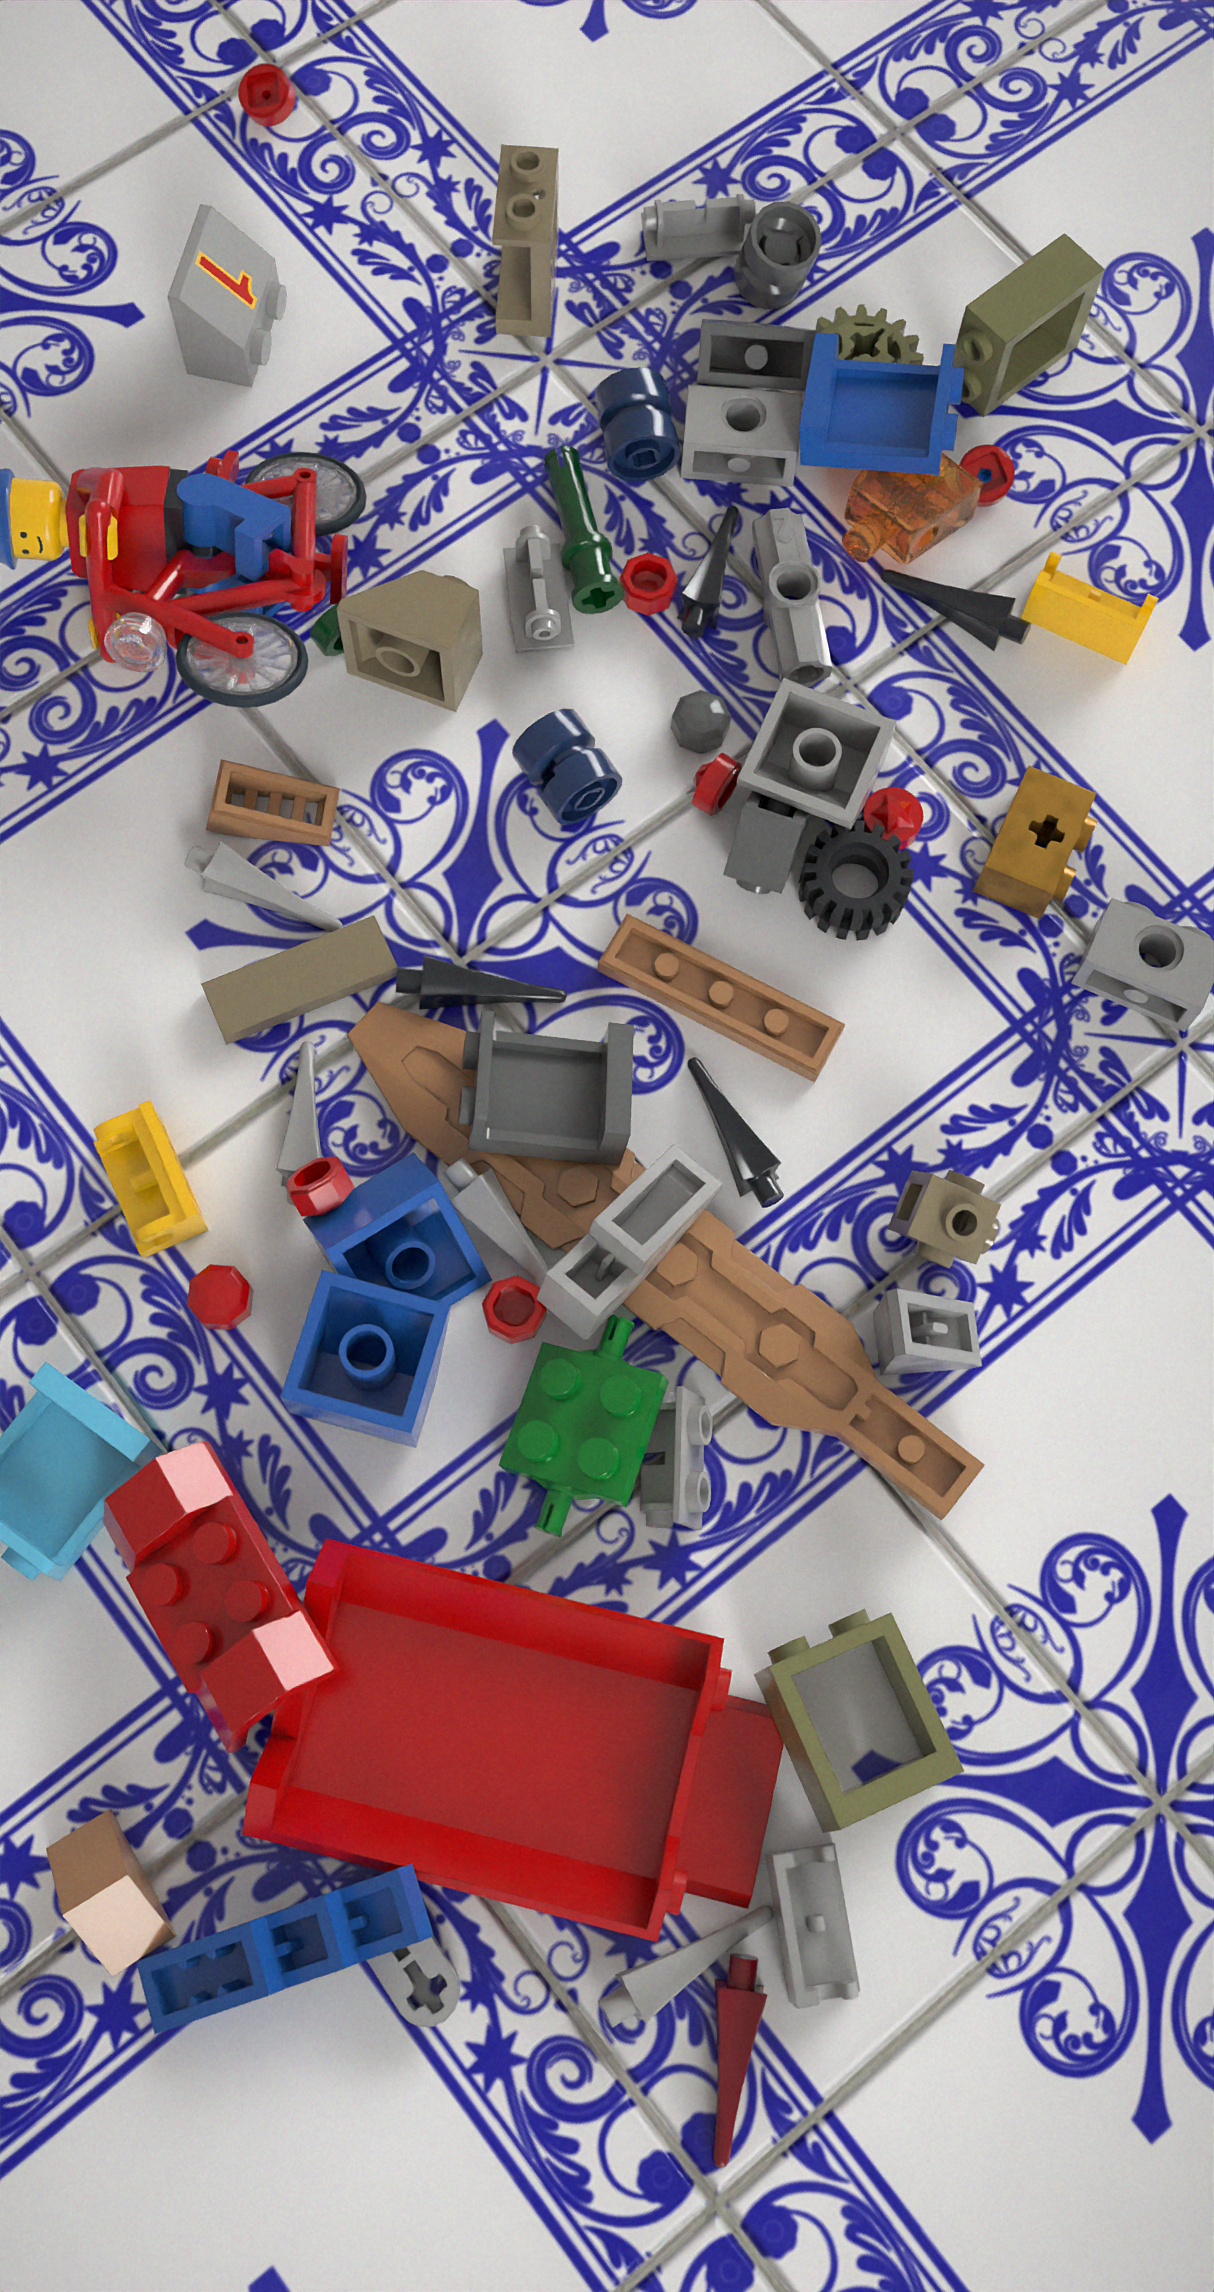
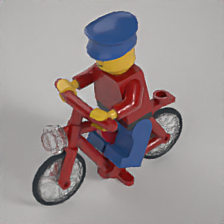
M227 450L224 459L210 457L205 474L199 473L188 476V470L170 469V466L163 465L79 469L72 473L67 498L62 487L57 482L15 478L14 473L10 469L5 468L0 469V563L15 570L18 558L54 561L62 555L65 547H69L72 572L80 578L88 579L92 613L88 621V630L92 648L97 650L99 648L100 655L104 661L108 663L117 662L122 667L131 671L151 672L157 670L164 663L168 650L167 640L168 646L177 650L175 658L180 676L185 684L196 694L224 706L239 708L260 707L283 699L300 686L307 673L309 662L306 647L299 635L286 624L272 618V616L287 602L296 611L306 612L311 610L314 604L324 598L326 581L330 582V604L336 605L341 599L346 597L348 536L337 534V532L349 527L360 517L366 505L367 495L364 483L349 466L335 458L309 452L285 453L264 460L250 472L245 480V484L242 485L234 483L239 473V452ZM335 533L331 544V555L315 552L316 537ZM136 589L140 591H145V594H142L140 592L133 593V590ZM187 589L197 593V595L173 599L176 594L187 595Z

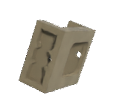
M501 144L492 245L502 246L495 318L496 334L551 337L559 248V148Z

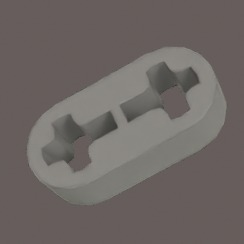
M434 1936L407 1946L410 1954L402 1960L396 1951L368 1959V1964L394 2005L409 2023L419 2027H434L444 2022L455 2010L460 1997V1980L455 1968ZM414 1960L427 1978L431 1979L440 1974L447 1983L439 1994L443 2006L436 2011L427 2003L421 2004L416 2008L410 2001L409 1996L416 1989V1983L406 1966Z

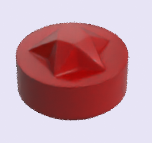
M262 63L250 68L242 77L238 88V97L242 108L254 122L262 126L270 127L282 123L291 114L295 105L296 96L293 84L285 73L273 64Z
M722 752L713 762L701 765L693 779L696 790L692 798V805L710 816L718 814L737 787V778L741 772L742 763Z
M886 787L874 792L868 798L861 821H865L864 832L872 834L875 823L885 827L882 839L885 841L895 834L901 840L900 850L915 841L922 826L924 814L919 800L912 793L898 787Z

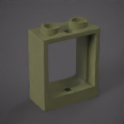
M1062 234L969 303L965 308L955 345L953 367L964 368L961 401L970 404L983 418L1075 349L1079 344L1105 268L1067 234Z
M865 1609L828 1625L833 1637L832 1639L811 1648L805 1636L783 1644L767 1652L772 1665L754 1674L823 1833L842 1830L964 1772L891 1612L870 1621ZM868 1642H872L922 1755L842 1791L792 1676Z

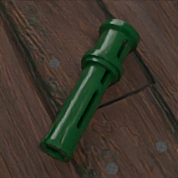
M560 446L565 466L561 467L559 465L554 448L545 455L544 467L548 473L562 531L566 540L561 550V561L564 568L571 572L575 587L571 592V600L575 609L581 613H603L620 603L623 598L622 583L617 577L613 576L609 561L613 553L611 543L597 529L580 464L579 452L571 446Z

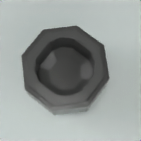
M699 690L680 697L672 715L671 729L680 747L702 754L722 746L730 727L731 715L722 697Z

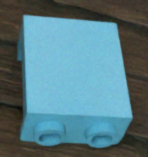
M45 1362L28 1382L38 1391L0 1437V1541L8 1546L1 1558L32 1581L41 1572L61 1581L103 1528L105 1498L150 1461L158 1457L163 1450L64 1374Z

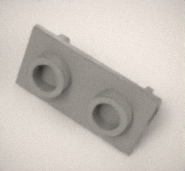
M737 194L736 197L705 199V208L696 209L695 200L671 202L655 200L654 206L644 207V212L641 213L647 261L738 255L746 240L752 221L756 216L754 199L744 200L743 194Z
M539 526L524 527L520 531V537L515 542V547L503 548L515 651L526 652L574 647L564 567L561 561L560 543L550 544V538L543 533V529Z
M676 1386V1393L666 1391L645 1454H665V1465H642L640 1513L646 1514L647 1527L670 1528L673 1527V1522H676L694 1530H702V1512H706L710 1505V1480L707 1473L703 1471L704 1445H708L712 1437V1417L708 1406L705 1405V1398L683 1386Z

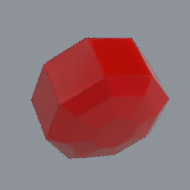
M647 552L627 560L619 578L623 587V600L627 608L648 616L669 608L677 590L678 577L668 559Z
M331 1156L317 1158L298 1168L286 1182L285 1188L301 1216L325 1215L341 1206L353 1190L354 1185L339 1158Z
M210 1264L190 1280L187 1305L206 1329L231 1331L251 1315L254 1290L235 1266Z
M518 1275L494 1282L482 1302V1310L489 1333L509 1344L535 1338L547 1317L546 1307L536 1299L540 1287Z

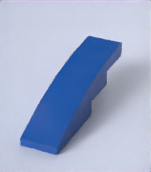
M409 1864L136 1961L154 2034H158L270 1996L289 1987L343 1970L359 1962L410 1946L434 1935L413 1864Z

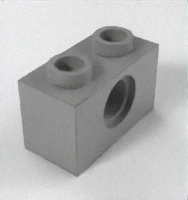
M688 385L680 478L793 487L799 454L802 394L786 393L775 389L761 391L726 388L721 385Z
M1111 898L1094 927L1071 984L1185 1032L1203 1010L1214 983V940L1201 929L1191 926L1180 927L1159 918L1142 904L1121 902ZM1139 953L1153 955L1158 959L1162 968L1148 965L1143 961Z

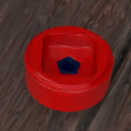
M985 444L972 448L962 457L956 470L955 483L960 496L969 504L978 507H988L998 503L1007 495L1013 484L1015 476L1014 464L1010 456L1003 449L995 445Z

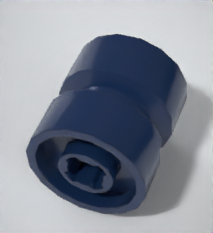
M636 367L623 369L603 380L595 391V404L599 425L603 431L608 469L613 476L621 480L633 482L651 480L664 475L680 459V445L676 427L671 420L672 407L665 379L653 369Z
M560 709L538 719L519 736L512 748L513 758L533 785L540 786V798L555 820L561 825H572L596 814L617 795L622 786V776L606 753L600 748H594V736L579 714L573 709Z

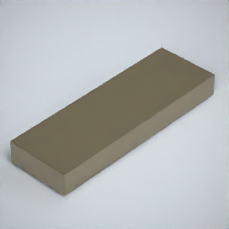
M375 915L201 983L227 1045L397 977L398 967Z

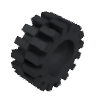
M856 820L851 831H846L844 826L834 824L831 835L824 829L817 835L815 844H810L806 852L799 883H801L798 891L800 902L807 901L804 913L809 920L816 915L820 917L817 928L824 933L827 932L830 925L838 927L835 938L846 940L849 930L856 931V941L866 940L871 929L874 930L876 936L884 933L889 922L894 925L900 917L910 893V886L914 878V868L908 869L912 859L907 849L900 853L898 852L901 840L895 834L887 841L883 840L882 836L885 827L876 823L872 834L864 832L865 821ZM852 863L865 866L876 875L878 889L867 898L849 897L836 889L832 879L833 872L843 864Z

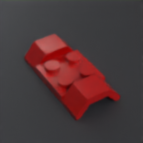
M201 1441L154 1458L105 1498L103 1523L130 1571V1574L125 1578L188 1693H196L228 1753H236L246 1745L249 1728L291 1695L329 1679L341 1670L210 1442Z

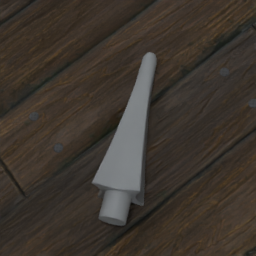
M220 841L215 854L198 845H193L187 854L184 866L205 878L204 892L273 910L329 932L342 928V923L338 919L286 889L222 841Z
M309 1041L303 1042L300 1046L295 1092L286 1134L276 1171L283 1175L281 1186L286 1185V1182L298 1168L317 1158H322L315 1095V1047ZM287 1192V1202L294 1205Z
M460 1158L443 1172L459 1192L450 1200L453 1207L509 1254L541 1286L550 1268L512 1208L492 1168L478 1176L465 1158Z
M762 1905L735 1922L699 1940L615 1974L621 1987L598 2001L610 2026L613 2028L636 2014L639 2022L643 2020L646 2024L682 1989L717 1959L750 1934L770 1922L774 1916L773 1909L769 1905Z

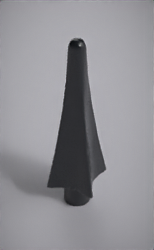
M730 506L726 510L719 530L708 551L680 594L684 606L677 618L683 620L681 629L690 637H701L706 625L713 629L717 628L726 562L739 516V510L736 506Z
M884 569L881 573L883 582L935 610L993 651H995L1001 637L1022 645L1029 633L1031 622L1011 615L1016 598L943 585L891 569Z
M424 955L422 970L397 969L395 993L420 995L419 1010L492 1003H563L567 998L566 992L562 989L506 979L464 968Z
M696 1057L691 1058L687 1062L688 1069L701 1092L713 1120L740 1197L753 1191L762 1208L776 1204L784 1197L782 1190L776 1182L779 1176L775 1172L781 1161L730 1104L702 1062Z

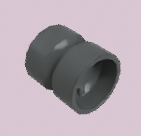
M789 201L774 202L763 207L754 217L734 267L735 284L741 295L752 305L765 310L780 309L791 304L800 293L807 279V274L811 271L817 259L822 243L820 227L814 216L804 207Z

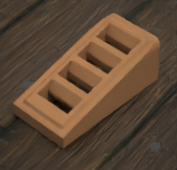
M221 759L206 830L230 836L329 846L340 788ZM233 794L245 795L242 807L231 805ZM257 796L269 798L266 813L255 811ZM282 799L293 801L290 819L279 816ZM306 802L318 803L314 824L303 822Z

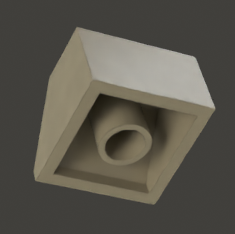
M420 570L340 600L336 611L349 674L451 711H457L483 655L478 589L470 587L465 581L455 576L444 575L441 577Z

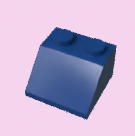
M414 1152L355 1187L341 1206L325 1215L307 1216L302 1219L330 1268L336 1274L446 1303L451 1306L492 1281L441 1182Z
M322 1270L280 1396L289 1413L416 1448L436 1384L451 1305Z

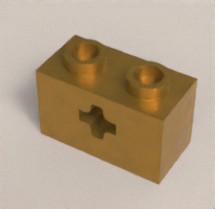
M1028 766L973 892L1037 919L1042 917L1051 899L1062 903L1076 873V869L1066 865L1072 850L1080 853L1084 852L1098 819L1088 816L1097 793ZM1035 842L1045 845V848L1035 845Z

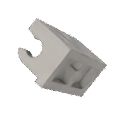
M835 1843L766 1853L765 1857L789 2002L797 2009L818 2006L820 2001L825 1999L842 1998L849 2000L857 1998L859 1996L858 1992H860V1985Z

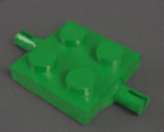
M611 1315L607 1319L597 1350L575 1351L542 1342L498 1466L506 1472L535 1480L548 1490L539 1517L534 1525L535 1529L544 1533H551L557 1537L562 1536L561 1532L573 1499H599L627 1508L669 1381L661 1373L631 1366L622 1359L631 1330L635 1325L626 1318L619 1317L618 1319L616 1315Z

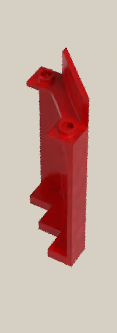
M325 1539L307 1579L303 1605L341 1670L331 1678L291 1695L274 1709L270 1736L249 1782L242 1835L385 1872L413 1864L417 1880L654 1942H658L665 1913L679 1915L684 1893L746 1909L749 1908L784 1743L767 1704L728 1695L732 1670L720 1667L725 1638Z

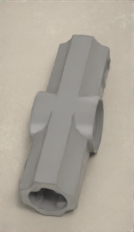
M790 508L771 509L761 518L753 520L752 536L765 598L763 618L771 630L780 682L785 678L803 686L812 687L820 680L830 677L832 672V663L818 598L821 578L811 563L802 515L793 513ZM783 596H794L799 600H789Z

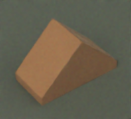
M111 1809L46 1848L62 1916L111 1976H115L177 1936Z

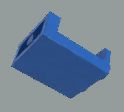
M815 333L799 425L800 465L939 475L943 450L954 451L958 414L948 413L949 404L960 405L963 388L964 368L953 367L955 344L943 343L941 362L938 366L839 360V334Z

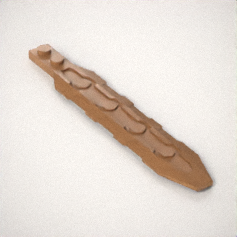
M378 1001L347 1035L403 1130L448 1167L464 1157L478 1176L492 1168L512 1208L521 1217L522 1225L552 1250L561 1249L567 1254L588 1234L593 1220L646 1170L634 1161L635 1154L628 1148L625 1150L620 1166L468 1150L469 1125L458 1124L462 1085L472 1086L473 1070L462 1069L466 1031ZM704 1209L671 1250L621 1305L652 1330H663L721 1377L722 1386L771 1425L838 1438L942 1521L985 1464L878 1381L857 1332L850 1321L804 1285L799 1284L795 1286L734 1239L735 1232Z

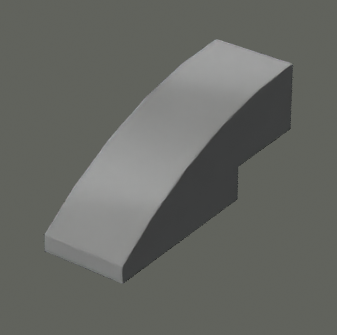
M673 1144L593 1220L588 1234L546 1273L536 1299L586 1341L671 1250L717 1195L723 1183Z

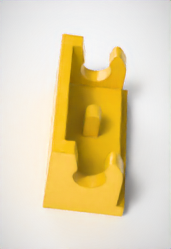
M1051 551L1043 571L1040 570L1034 582L1021 618L1126 665L1159 598L1148 594L1142 607H1139L1058 571L1057 568L1062 555Z
M151 1100L138 1105V1108L109 1119L93 1129L97 1139L93 1143L102 1160L142 1258H146L209 1230L164 1123Z

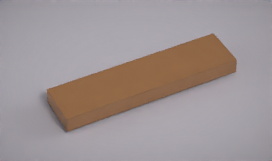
M628 913L598 961V972L813 1082H816L845 1027L844 1023Z

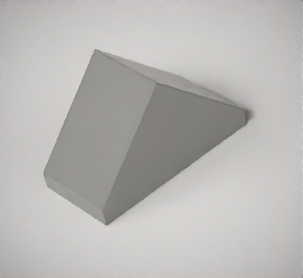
M899 1288L886 1291L873 1312L881 1376L971 1369L982 1366L973 1303Z

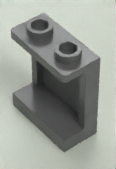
M482 1010L478 1032L466 1031L463 1049L462 1069L473 1070L472 1086L462 1085L458 1111V1124L469 1125L468 1150L620 1166L631 1135L634 1025L609 1022L603 1042L494 1030L495 1012Z

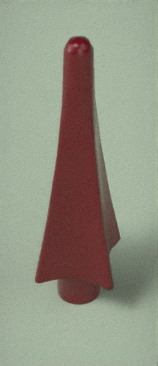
M738 1953L730 1954L727 1981L714 1979L717 2028V2099L713 2162L714 2165L720 2168L726 2167L730 2160L741 2092L768 1994L763 1992L764 1985H756L759 1959L751 1955Z

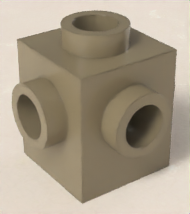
M912 1170L887 1229L918 1242L914 1251L915 1255L950 1269L954 1258L977 1264L980 1254H985L996 1239L999 1229V1221L996 1219L1001 1204L981 1196L985 1184L966 1175L948 1170L946 1178L943 1179L934 1174Z

